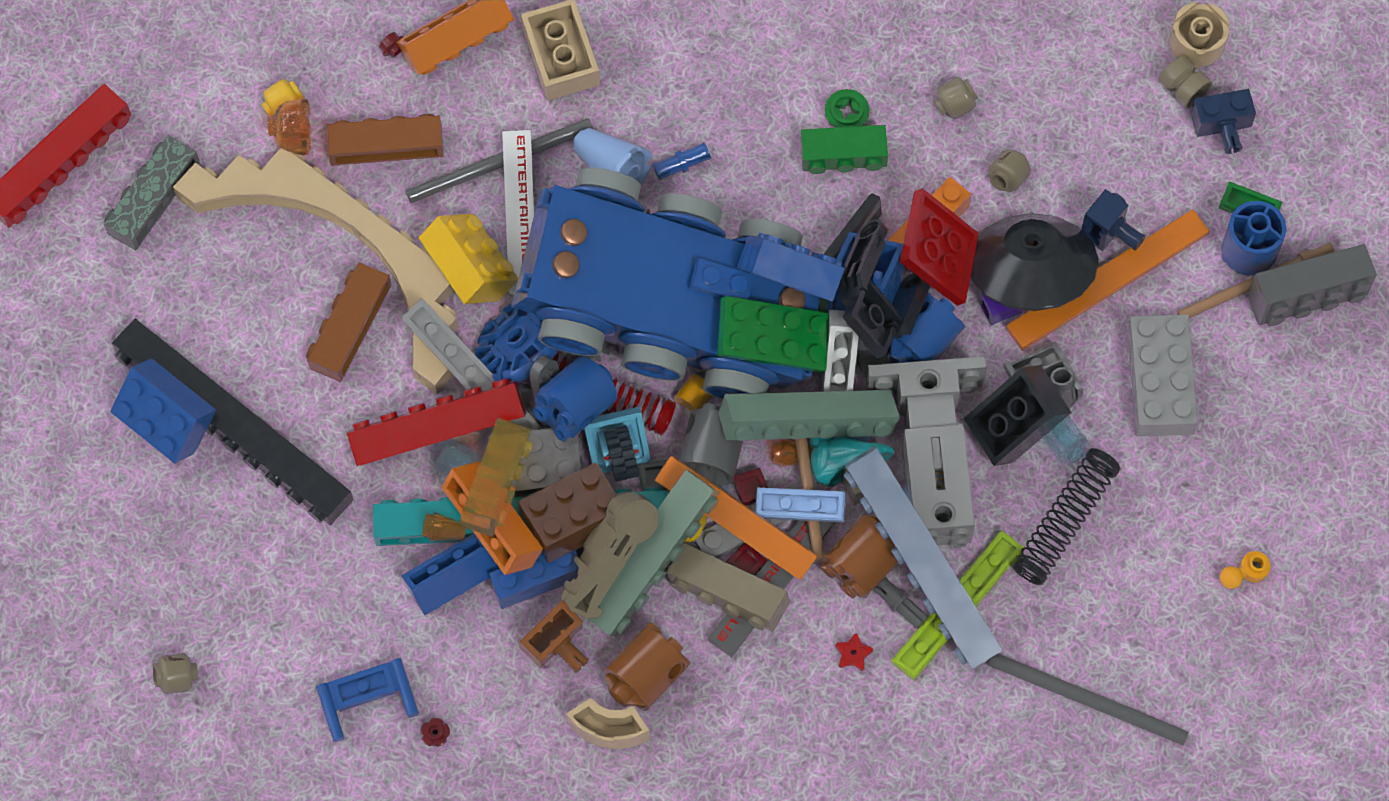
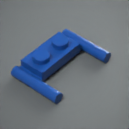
M401 658L316 686L333 742L345 739L337 710L341 712L395 694L398 690L408 718L419 714Z

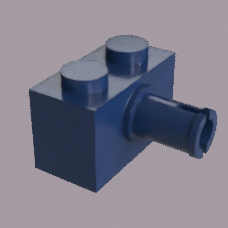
M1249 88L1195 98L1190 111L1197 137L1220 133L1226 154H1231L1232 148L1234 153L1243 149L1237 130L1252 127L1256 116Z
M1106 189L1085 213L1081 230L1094 242L1095 247L1102 252L1115 236L1136 251L1143 243L1146 235L1126 223L1125 217L1129 205L1124 198Z

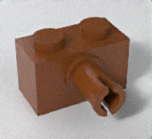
M563 600L524 636L519 643V648L539 668L544 666L554 655H559L575 673L579 672L581 667H584L589 661L571 643V638L582 629L583 620L575 612H571Z

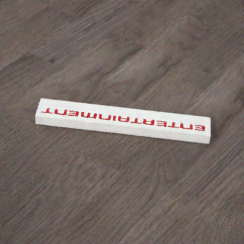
M531 130L502 131L507 257L518 278L534 217ZM517 283L509 290V297H514Z

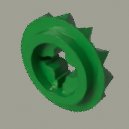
M843 89L836 91L826 101L825 117L829 121L830 126H863L869 118L870 108L868 101L861 93L855 90ZM849 102H851V112L854 114H849L848 117L843 119V111L840 109H845Z

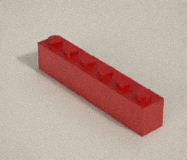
M105 83L100 86L0 178V221L8 228L13 224L22 222L30 208L41 204L55 185L60 186L66 181L69 172L76 166L80 167L85 164L89 154L94 149L103 147L108 142L109 136L116 129H122L127 125L131 116L128 104Z
M508 378L492 382V388L481 391V387L477 386L463 391L465 396L453 399L451 394L435 399L437 404L426 407L425 403H420L408 407L409 412L398 415L397 411L381 415V421L370 424L369 419L352 424L353 429L349 430L346 434L356 466L358 467L525 417L527 413L517 382H509Z

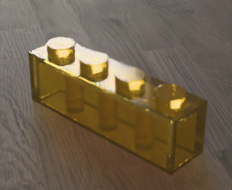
M497 418L463 507L459 526L491 537L494 536L497 526L503 527L508 510L504 509L505 503H512L517 488L512 486L514 480L520 481L525 467L524 464H521L522 458L528 459L533 446V442L528 441L531 429Z

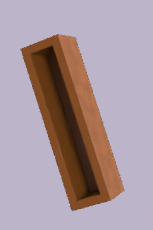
M422 114L419 117L411 118L394 116L386 120L367 118L360 122L340 120L334 124H327L328 152L331 166L444 157L440 115Z
M358 262L355 270L351 269L347 274L344 291L335 297L332 304L333 311L329 319L325 318L319 329L320 336L316 343L313 342L309 346L306 354L310 370L338 382H342L392 286L390 275Z

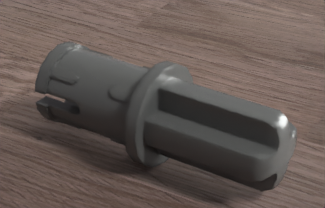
M887 577L873 590L893 608L891 611H897L915 628H919L927 619V614L908 598L909 594H903Z

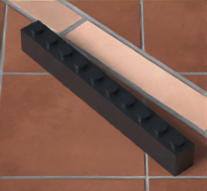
M136 318L112 342L116 352L114 356L124 366L127 367L129 364L135 366L152 358L214 407L216 412L206 432L211 436L214 433L222 438L221 443L232 453L236 450L244 456L243 461L251 469L256 470L259 468L266 473L264 477L272 486L278 488L280 485L287 490V497L299 506L303 503L309 508V515L317 522L321 523L324 520L331 526L354 500L348 488Z

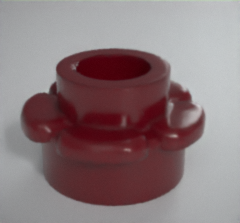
M396 32L387 35L379 45V48L383 51L382 55L384 57L391 55L394 58L402 51L397 41L402 39L403 36H398Z
M432 718L429 722H425L420 730L423 735L422 740L428 746L439 747L447 742V737L450 735L448 724H444L440 718ZM433 730L438 731L436 735L432 734Z

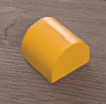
M691 374L674 396V400L692 412L696 409H702L703 404L707 403L712 395L702 389L704 379L698 375Z

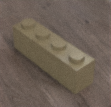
M686 543L682 545L684 548L682 554L675 562H672L667 571L672 583L671 586L675 590L686 594L688 591L696 595L699 601L708 606L715 604L722 607V610L731 617L738 618V616L747 619L748 623L756 629L764 630L766 628L774 632L790 604L786 590Z

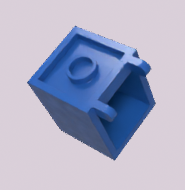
M849 232L838 254L836 265L844 267L858 235L857 233ZM884 240L885 246L870 280L877 285L892 304L903 280L904 265L900 262L903 244ZM839 287L833 302L827 300V313H829V310H846L845 305L841 301Z

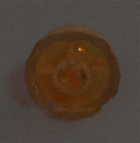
M308 99L288 100L280 104L275 110L274 119H268L269 136H274L276 145L287 152L309 155L311 150V123H309V116H306L311 114Z

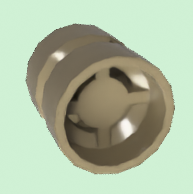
M1183 54L1164 69L1159 77V81L1171 92L1176 91L1175 98L1185 108H1189L1192 106L1195 98L1203 97L1209 91L1212 81L1202 71L1195 72L1194 63Z

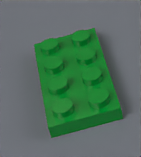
M729 296L722 297L717 356L824 372L827 368L829 313Z

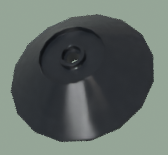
M1036 213L1009 216L986 227L978 236L971 280L987 298L1008 308L1028 311L1058 308L1080 297L1094 282L1099 258L1094 242L1079 226L1057 216Z

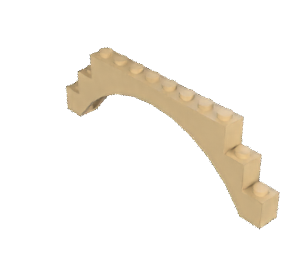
M282 146L263 168L253 159L249 158L246 160L239 154L219 177L209 167L205 166L203 169L195 163L173 186L176 197L198 214L238 205H272L301 210L329 220L356 236L381 259L398 283L409 310L423 298L453 332L459 328L455 311L447 305L442 306L454 292V289L426 248L422 247L420 249L413 243V239L402 230L398 232L393 229L387 218L381 214L378 216L369 211V206L360 198L353 199L348 195V191L343 185L338 182L333 184L327 179L326 174L320 168L309 166L305 163L304 157L295 150L290 152ZM413 331L412 370L414 378L437 395L452 378L453 374Z

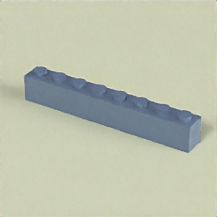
M873 446L844 464L848 472L843 475L852 489L858 487L864 497L859 500L868 515L874 512L880 521L875 526L884 540L890 537L895 545L891 549L894 557L900 565L905 562L911 572L906 575L915 590L921 587L925 593L926 598L922 601L931 615L937 613L942 623L938 624V627L946 640L953 638L958 646L953 651L961 664L964 665L968 662L969 666L974 669L1003 651L878 449Z

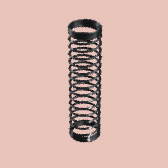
M1091 448L1087 451L1086 458L1081 461L1082 465L1077 466V472L1072 474V480L1067 481V487L1062 488V495L1057 496V502L1052 503V510L1047 511V517L1042 518V524L1036 527L1037 532L1031 534V540H1027V547L1022 548V554L1017 555L1012 562L1013 569L1022 578L1035 585H1044L1047 575L1051 574L1047 566L1056 567L1053 559H1061L1057 551L1066 552L1063 544H1071L1067 536L1076 537L1073 529H1081V525L1077 521L1086 522L1083 514L1091 515V510L1088 507H1096L1094 500H1101L1098 492H1106L1104 485H1111L1108 477L1116 478L1121 470L1119 463L1108 453L1097 448ZM1094 456H1096V457L1102 459L1103 461H1105V462H1106L1107 464H1109L1113 469H1111V468H1110L1108 465H1106L1105 463H1103V462L1097 460ZM1087 460L1092 467L1084 465V461ZM1083 467L1089 475L1079 473V468ZM1087 468L1102 475L1108 483L1097 479ZM1078 475L1083 482L1074 480V476ZM1082 476H1085L1093 480L1094 482L1099 484L1103 488V490H1100L1092 486ZM1073 482L1079 490L1070 488L1069 483ZM1078 484L1092 490L1098 498L1085 492ZM1064 490H1069L1074 497L1064 495ZM1072 491L1085 496L1093 505L1082 501ZM1063 497L1068 504L1059 502V498ZM1067 498L1082 505L1087 509L1088 513L1078 509ZM1054 505H1059L1064 512L1054 510ZM1063 506L1078 513L1083 520L1071 515ZM1053 512L1058 519L1049 517V513ZM1057 513L1069 518L1075 524H1077L1078 527H1075L1067 523ZM1048 519L1054 527L1044 525V520ZM1053 521L1065 526L1073 535L1060 529ZM1039 527H1043L1048 534L1039 532ZM1047 528L1059 533L1068 542H1065L1057 538ZM1038 534L1045 543L1034 540V535ZM1043 536L1059 544L1063 550L1050 544ZM1029 542H1033L1041 551L1029 547ZM1038 544H1041V545H1043V546L1049 548V549H1050L1051 551H1053L1058 557H1055V556H1053V555L1047 553V552H1046L1045 550H1043ZM1024 550H1029L1035 558L1024 555ZM1033 551L1046 557L1052 564L1040 559ZM1028 559L1037 562L1038 564L1043 566L1048 572L1043 571L1037 564ZM1025 568L1032 571L1035 575L1029 573Z

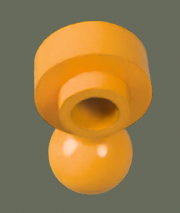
M1251 551L1240 561L1239 568L1227 566L1221 570L1219 575L1220 583L1227 589H1236L1241 585L1243 578L1252 583L1260 582L1265 579L1271 570L1270 560L1262 552ZM1252 562H1258L1261 568H1255Z

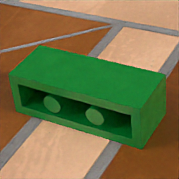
M886 125L801 129L800 143L803 171H809L811 174H821L826 170L837 169L839 172L846 173L853 171L854 168H866L868 171H877L882 167H887Z

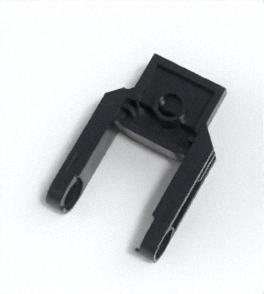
M880 219L870 221L859 231L843 267L845 269L838 286L841 301L846 307L842 318L876 359L886 356L893 339H900L902 336L911 335L930 289V285L912 272L900 283L891 304L877 285L870 280L885 246L884 240L888 229Z

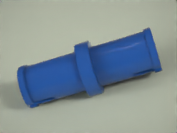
M705 142L684 152H681V150L676 151L674 156L652 165L660 181L680 171L685 173L689 171V167L710 160L711 156Z

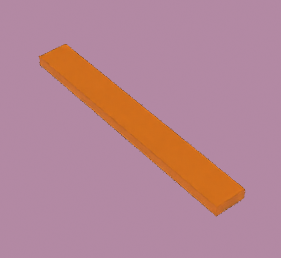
M1192 209L1144 239L1136 251L1131 247L1099 267L1094 282L1080 297L1058 308L1028 311L1007 324L1006 330L1021 351L1206 237L1209 235L1210 230Z

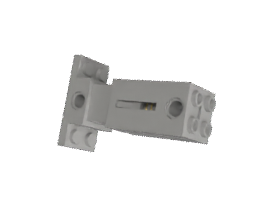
M985 356L868 365L867 390H891L892 394L897 396L899 415H905L906 429L904 431L902 452L908 499L936 544L949 545L950 548H962L967 543H971L975 527L964 425H957L955 411L957 410L959 389L962 392H973L978 390V387H983L986 372Z

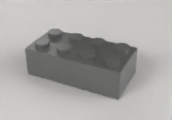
M1362 244L1256 273L1248 292V297L1258 324L1263 325L1267 323L1268 326H1275L1285 320L1284 318L1295 316L1297 319L1304 318L1310 315L1313 310L1322 308L1323 311H1329L1338 307L1339 303L1349 301L1353 304L1364 300L1371 289L1377 273L1366 245Z

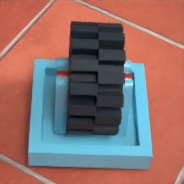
M640 407L598 416L584 428L591 463L596 462L603 473L612 471L615 482L639 477L637 465L651 462Z

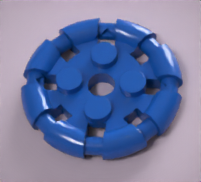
M511 303L500 310L501 314L494 320L491 319L486 324L477 340L479 346L475 348L474 354L492 373L494 381L508 378L509 382L513 380L518 383L530 378V370L537 359L542 356H548L552 359L558 350L550 348L538 340L542 321L533 313L511 307Z

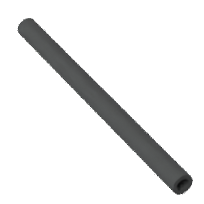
M589 118L531 140L532 155L572 140L582 130L587 128L593 129ZM503 152L405 190L410 203L504 167Z
M996 654L990 659L988 664L990 667L1184 746L1189 732L1003 655Z

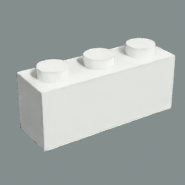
M829 310L827 368L822 373L821 392L853 391L859 337L842 318L845 311Z

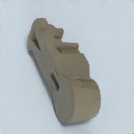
M623 492L616 495L607 506L604 520L592 530L583 544L585 550L580 558L577 556L574 558V562L579 567L577 571L578 577L576 579L573 578L571 582L565 581L563 584L565 590L561 595V598L571 612H575L583 618H599L603 611L599 604L636 546L649 539L656 531L659 514L656 507L642 494Z

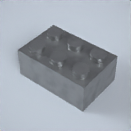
M549 428L488 436L493 481L503 494L517 496L536 493L581 470L577 435L563 442L556 437L553 429Z

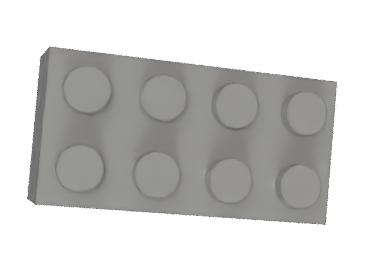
M1189 315L1131 316L1127 327L1136 437L1194 435L1198 425Z

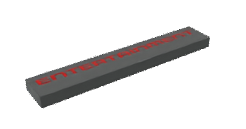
M799 520L788 535L812 551L808 522ZM819 521L822 540L836 522ZM770 559L756 575V577L782 589H785L794 578L792 574ZM726 614L708 637V641L732 658L755 627L750 625L748 620L741 616L734 618Z

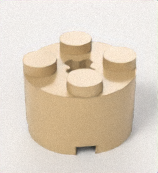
M1193 2L1185 5L1179 10L1173 23L1169 40L1172 52L1176 57L1183 54L1186 55L1194 63L1195 68L1213 64L1222 56L1229 36L1228 18L1223 10L1211 3L1206 5Z

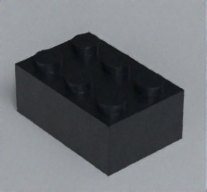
M1037 365L1020 368L963 419L993 466L1015 462L1072 412L1042 366Z

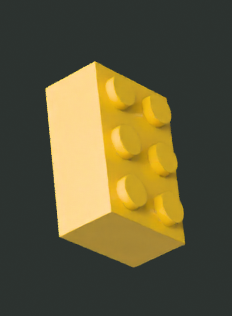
M474 214L440 215L419 236V240L463 304L497 302L518 282L513 266L503 257L497 243L490 238L483 228L481 220Z

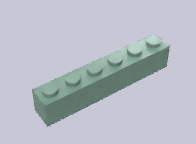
M891 390L725 394L718 412L726 441L831 437L855 438L859 436L883 437L893 434L899 420V413Z
M685 470L657 509L659 521L656 531L649 539L636 546L599 604V607L603 610L599 618L587 619L610 636H617L618 633L622 635L629 628L632 622L629 618L636 609L638 611L641 610L649 599L647 593L652 586H658L666 576L667 572L664 570L670 561L675 562L682 554L684 548L681 546L688 537L692 538L701 527L699 521L705 513L710 514L719 501L716 497L720 492L693 472Z

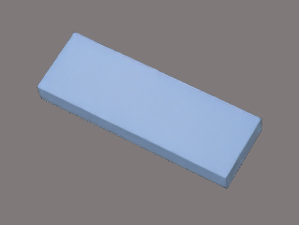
M757 487L756 513L765 519L844 523L846 492Z

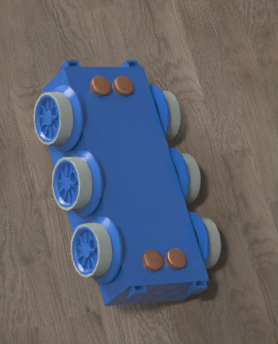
M602 168L580 169L575 187L567 189L554 185L549 189L544 188L540 191L511 307L533 313L542 321L538 337L542 344L570 354L598 356L602 352L604 341H608L625 347L621 365L625 369L642 376L666 381L682 380L686 366L706 371L702 389L706 393L722 400L725 394L767 393L770 385L785 388L802 379L805 380L811 377L812 371L717 356L721 298L690 289L697 259L701 258L737 269L748 235L758 237L760 232L783 239V246H785L786 242L801 246L803 235L799 231L787 225L769 220L747 219L741 222L738 237L730 240L725 238V232L719 228L722 216V209L719 206L702 198L678 193L661 195L657 212L647 214L644 213L645 209L637 202L641 184L628 175ZM754 275L748 300L817 311L820 298Z

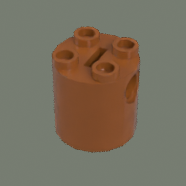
M862 515L822 559L821 570L832 579L836 577L843 583L840 587L841 590L852 599L856 596L866 598L898 563L891 552L895 545L890 537L884 540L875 524L880 522L877 517Z
M649 622L604 669L610 695L624 707L636 706L641 710L647 711L690 665V661L680 653L683 650L681 644L672 637L667 640L662 636L660 629Z

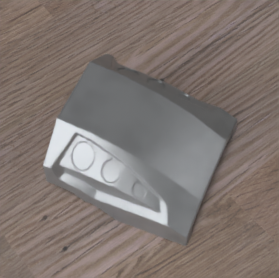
M1056 341L1051 343V346L1017 361L1004 363V368L1009 378L1022 367L1041 365L1068 408H1071L1083 396V388L1069 360Z

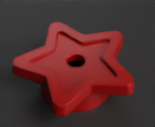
M854 634L849 642H838L835 644L836 649L841 654L840 668L855 666L861 671L865 669L864 659L873 652V648L863 645L858 634ZM855 650L856 655H852L851 651Z

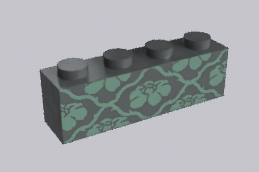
M169 135L163 142L158 143L153 151V157L148 164L141 166L137 173V179L132 186H128L123 191L119 204L115 209L112 208L107 213L104 220L107 234L136 251L176 196L173 186L195 163H200L197 152Z

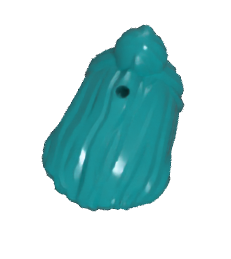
M847 437L811 438L810 443L814 448L810 456L811 471L818 483L834 487L842 480L843 469L846 468L844 464L871 447L875 446L885 462L891 459L895 450L885 444L862 442Z

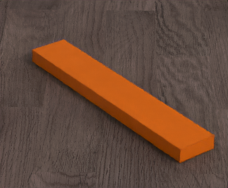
M673 455L670 456L656 477V482L671 491L685 470L693 472L720 492L716 497L719 500L716 507L710 514L705 513L704 515L800 581L817 558L818 555Z

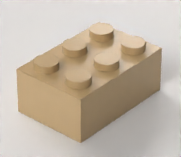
M567 0L521 14L522 29L547 101L600 86L599 68L575 0Z

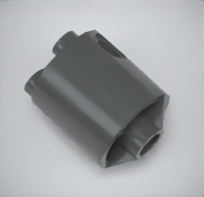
M705 403L702 409H696L690 414L679 460L718 487L727 486L733 482L743 441H726L718 414L720 407L715 404Z

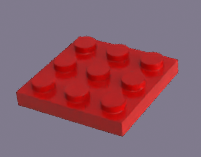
M921 188L914 191L900 262L956 306L966 303L979 232L925 189Z

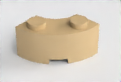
M590 698L566 713L569 726L584 740L596 746L609 749H625L638 746L650 740V730L634 706L624 710H609L599 706Z

